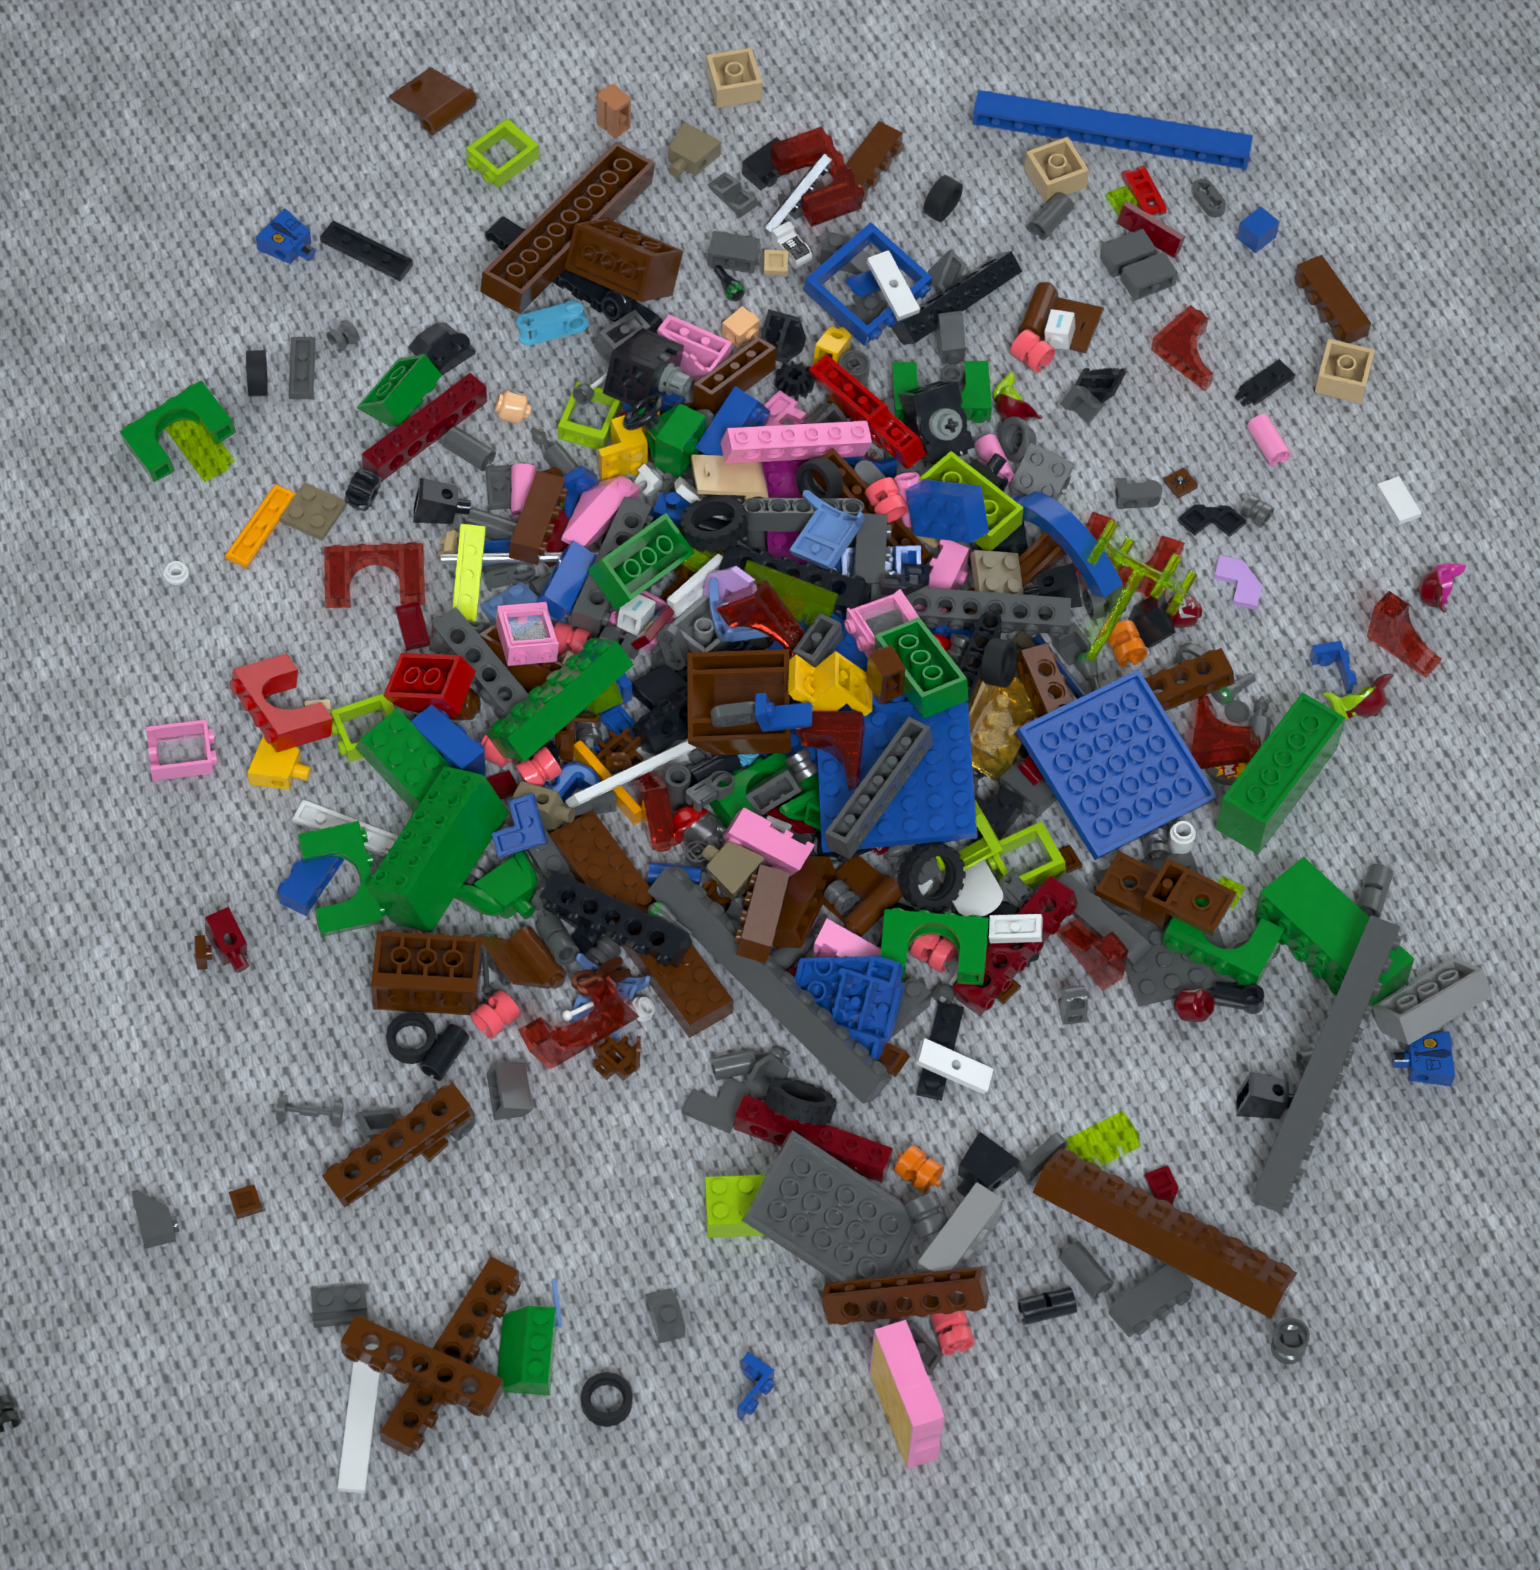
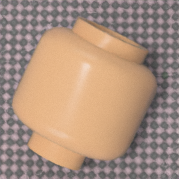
M506 390L503 394L499 393L494 412H497L500 420L520 424L523 418L528 419L532 405L528 404V397L525 394Z

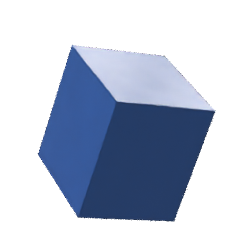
M1260 206L1240 222L1237 239L1256 254L1277 237L1280 221Z

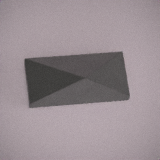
M949 250L928 270L927 273L933 277L931 283L939 292L962 277L966 263L955 252Z
M394 1108L357 1112L355 1114L357 1127L365 1137H372L378 1132H384L399 1118Z

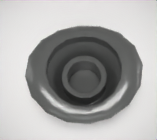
M1012 416L1005 419L999 428V443L1006 458L1011 462H1018L1023 459L1030 442L1037 444L1035 432L1020 417Z

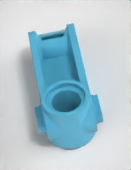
M575 300L522 314L516 320L517 327L520 329L518 338L523 345H534L572 334H579L588 327L589 323L583 305Z

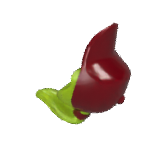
M1010 371L993 392V399L997 403V411L1002 418L1001 421L1004 422L1005 419L1012 416L1020 417L1026 422L1032 418L1042 419L1043 416L1037 414L1031 405L1024 402L1020 394L1013 388L1015 375L1013 371Z
M1381 675L1370 687L1366 686L1358 693L1347 694L1340 698L1333 693L1325 692L1323 696L1330 702L1332 710L1344 716L1345 720L1356 715L1360 717H1376L1388 703L1384 689L1394 675Z

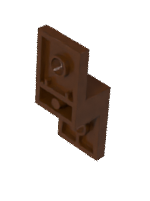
M1119 851L1095 889L1094 895L1161 928H1164L1170 916L1213 937L1236 898L1237 892L1168 858L1161 870L1158 871ZM1132 880L1136 883V886L1134 888H1127L1123 885V882ZM1204 899L1209 905L1199 907L1195 904V900Z

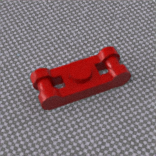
M1144 165L1136 167L1134 171L1126 170L1121 172V177L1138 208L1151 216L1167 213L1165 202ZM1153 202L1154 205L1149 206L1148 203Z

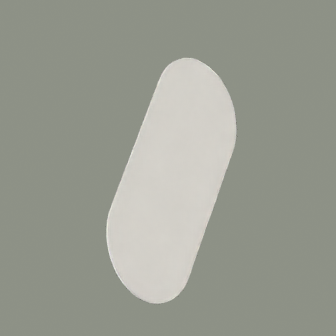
M957 846L954 850L960 851L968 846ZM984 860L965 870L966 878H963L962 882L964 887L959 891V897L952 901L957 911L963 916L987 915L993 912L1002 902L1003 892ZM944 871L937 874L942 883L945 878Z

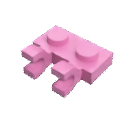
M778 391L764 405L771 411L765 426L783 425L782 423L787 419L790 420L791 424L798 425L804 422L803 419L806 417L805 412L798 410V402L781 391Z

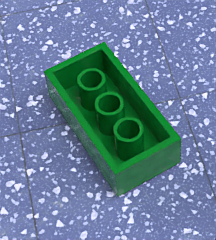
M665 513L592 565L587 571L615 610H617L691 557L695 552L668 514Z
M920 617L874 635L875 649L892 645L905 666L903 693L923 719L968 701L967 678Z
M398 708L361 737L356 746L360 754L413 812H415L443 767H451Z

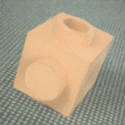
M742 306L722 323V336L740 349L748 341L751 342L758 337L760 320L753 312H749Z

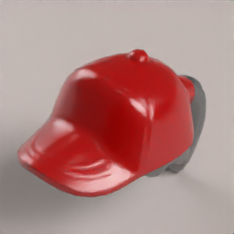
M693 805L681 808L673 818L675 842L677 844H680L682 841L688 843L690 840H703L712 834L719 839H723L722 837L727 830L720 818L703 807L702 812H697L693 809Z

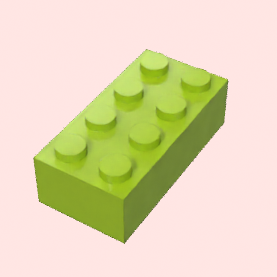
M952 451L919 478L920 481L928 479L981 486L989 533L974 542L985 551H992L1022 524L1023 507Z
M766 1175L705 1177L707 1238L765 1236L743 1222L742 1219Z

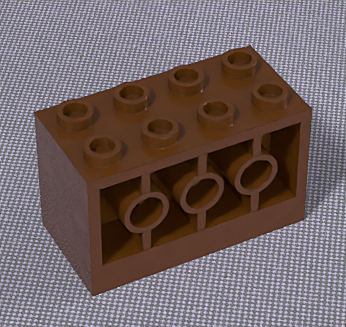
M606 218L575 223L564 269L643 302L673 296L683 250Z
M395 930L377 931L371 980L373 1009L471 1015V1012L478 1007L483 962L480 937L469 934L463 936H452L446 933L424 934L419 931L411 933L397 932Z

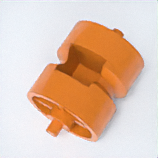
M1130 620L1118 622L1105 632V638L1110 649L1113 650V655L1120 667L1129 666L1127 660L1133 663V665H1137L1148 654L1143 640L1139 638L1140 634L1134 622Z
M912 1145L904 1154L900 1152L897 1154V1157L900 1159L894 1168V1173L905 1181L912 1180V1186L925 1195L929 1192L931 1185L941 1186L942 1183L938 1180L941 1178L945 1167L933 1158L926 1159L927 1154L916 1145Z

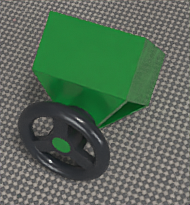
M659 394L646 396L627 412L623 419V427L629 431L643 427L646 431L654 466L675 477H682L691 464V455L699 453V450L695 447L705 433L706 416L682 404H678L658 416V412L663 405L662 396ZM656 401L653 407H648L649 403Z

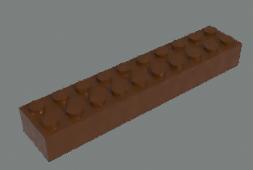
M615 142L482 272L480 292L520 314L565 270L564 267L575 223L606 218L614 221L652 184L655 162Z
M593 810L549 834L569 867L570 872L573 873L578 882L647 913L648 907L652 903L658 902L648 892L649 885ZM620 918L612 919L609 925L618 923ZM637 928L633 930L631 935H638L642 929ZM665 939L656 940L654 945H661ZM627 944L622 946L644 977L647 975L651 977L649 981L650 986L689 1038L733 1014L732 997L692 944L678 968L672 965L665 967L654 960L655 958L648 954L644 957L632 950L633 947Z
M1060 1148L1044 1166L1032 1192L1272 1319L1285 1300L1297 1275V1272L1293 1271L1289 1265L1272 1260L1263 1251L1253 1250L1244 1245L1240 1239L1229 1237L1221 1233L1215 1226L1206 1225L1196 1220L1192 1214L1173 1208L1169 1202L1150 1196L1146 1190L1131 1186L1120 1176L1110 1175L1101 1170L1097 1164L1086 1162L1069 1150Z

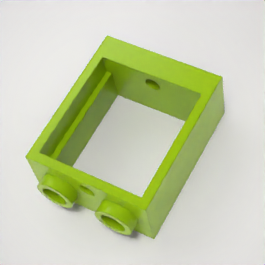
M508 118L466 148V163L468 167L473 171L477 170L480 172L486 183L494 184L497 188L539 159V144ZM504 138L520 153L500 168H497L481 154Z
M577 382L574 388L583 383ZM594 388V396L591 401L611 407L602 430L570 422L578 404L572 392L558 425V439L596 450L606 447L611 436V419L616 418V413L621 412L623 402L603 394L604 389Z
M384 693L331 710L333 718L331 734L332 736H338L337 747L341 756L346 755L348 762L364 757L356 749L358 742L351 744L342 722L381 710L383 717L386 718L395 708L393 703L383 696Z
M976 800V824L984 838L958 851L961 855L959 858L965 863L963 871L1003 850ZM936 856L935 860L941 872L944 871L946 874L943 859L940 856Z
M1042 821L999 841L1003 850L986 859L990 870H996L1000 876L997 878V881L1008 873L1000 856L1034 840L1039 844L1049 863L1019 876L1027 887L1035 888L1045 883L1050 876L1056 878L1063 871H1066L1065 860Z

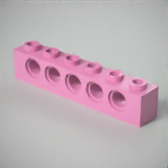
M855 421L727 428L720 443L725 464L813 459L822 457L833 448L841 457L865 456L872 440L868 422Z

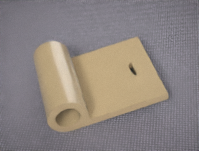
M691 455L697 494L744 496V501L749 498H769L761 462L725 464L723 456Z

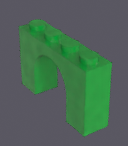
M964 361V390L961 393L963 401L961 408H963L966 414L967 421L983 423L986 420H991L992 401L988 361ZM892 362L891 378L895 417L906 424L902 409L903 404L900 402L898 393L919 387L916 362Z
M202 380L188 386L185 391L169 398L161 406L148 411L143 417L134 423L127 424L124 429L119 431L123 442L153 482L175 471L171 459L159 445L160 436L169 425L183 420L196 422L202 426L216 445L236 433L232 419Z
M773 753L766 759L760 758L756 760L751 767L745 770H737L732 774L734 777L733 793L720 801L715 799L709 803L726 828L729 827L737 812L742 808L757 814L745 796L748 789L786 766L785 759L788 757L782 753ZM812 774L801 780L802 791L791 798L795 799L809 791L819 790V778ZM720 781L717 784V786L726 787L729 786V784L727 782Z
M359 821L298 834L297 839L303 864L332 857L342 858L356 868L360 877V887L351 899L343 903L315 909L320 936L325 937L381 924L382 917L386 916L385 910L380 907L366 887L372 878L370 867H374L371 852H366L364 843L368 842L365 827L360 828Z
M1204 899L1195 900V904L1199 907L1209 905ZM1173 917L1165 931L1162 945L1174 953H1181L1189 957L1197 964H1204L1212 968L1220 975H1227L1237 980L1243 986L1250 984L1258 985L1282 942L1285 929L1261 918L1246 944L1236 949H1222L1211 944L1205 938L1202 931Z
M901 908L885 909L881 956L902 963V978L905 979L907 952L910 945L921 936L929 934L940 935L950 940L958 951L957 983L983 985L988 918H983L980 915L959 916L951 912L936 914L926 910L913 912L905 911Z

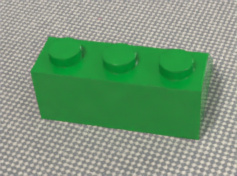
M425 354L399 358L356 408L387 426H400L409 419V414L423 403L424 396L436 388V382L442 375Z
M526 1306L503 1315L497 1377L503 1379V1392L550 1396L557 1328L556 1307Z

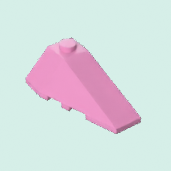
M621 475L599 481L596 485L582 493L561 540L567 544L574 540L587 548L610 529L624 496L638 500L641 487Z

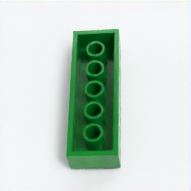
M592 638L583 645V649L578 654L567 658L565 665L560 670L550 673L543 685L532 689L528 693L529 697L514 705L510 709V714L504 719L497 720L486 735L503 758L525 762L634 664L618 641Z

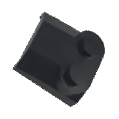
M446 322L435 323L418 334L408 346V349L415 356L425 354L442 376L476 354V350L470 345L469 337L463 333H458Z

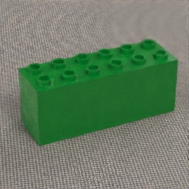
M1302 692L1222 798L1216 830L1259 855L1337 750L1345 717Z
M444 766L368 882L367 889L380 907L385 910V914L391 922L432 933L492 840V833L499 829L509 813L485 776Z
M1302 857L1260 891L1254 915L1257 923L1263 918L1284 928L1285 931L1281 945L1288 946L1297 961H1304L1310 967L1313 976L1319 980L1323 979L1335 996L1338 994L1370 918L1305 857ZM1400 945L1397 951H1391L1389 958L1393 960L1387 974L1382 973L1379 980L1383 983L1378 997L1372 996L1370 1005H1374L1395 993L1408 982L1414 958Z

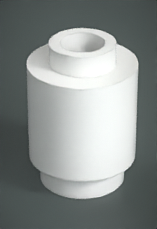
M1180 821L1172 826L1168 840L1171 853L1186 854L1192 851L1196 832L1189 822Z

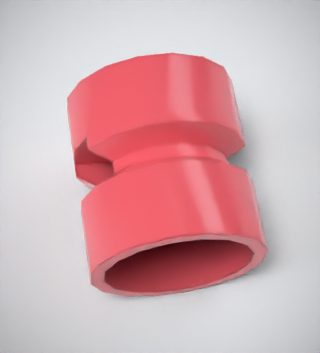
M1026 329L1013 342L1010 354L1020 362H1025V365L1035 373H1040L1042 369L1039 367L1049 365L1056 350L1046 341H1040V337L1031 330Z
M888 477L878 480L866 489L865 494L871 506H875V513L887 515V523L896 521L908 512L909 508L902 495H898L899 489L893 478Z
M560 621L554 627L557 642H559L558 655H562L566 651L578 654L583 649V645L592 639V632L583 628L573 630L572 625Z
M545 746L533 754L532 760L527 759L525 762L515 765L524 782L540 787L545 785V779L552 781L563 773L557 761Z
M935 934L917 938L910 951L912 957L921 962L928 961V966L941 974L947 968L943 966L945 960L951 963L957 953L955 945L947 938L940 939V935Z
M498 990L487 999V1005L481 1004L471 1012L470 1016L475 1026L481 1032H484L488 1038L493 1039L504 1030V1024L510 1025L520 1016V1010L508 994Z
M965 1311L931 1315L930 1320L934 1332L939 1334L937 1340L944 1355L955 1354L957 1350L960 1352L967 1351L975 1344L971 1328L966 1326L968 1319Z

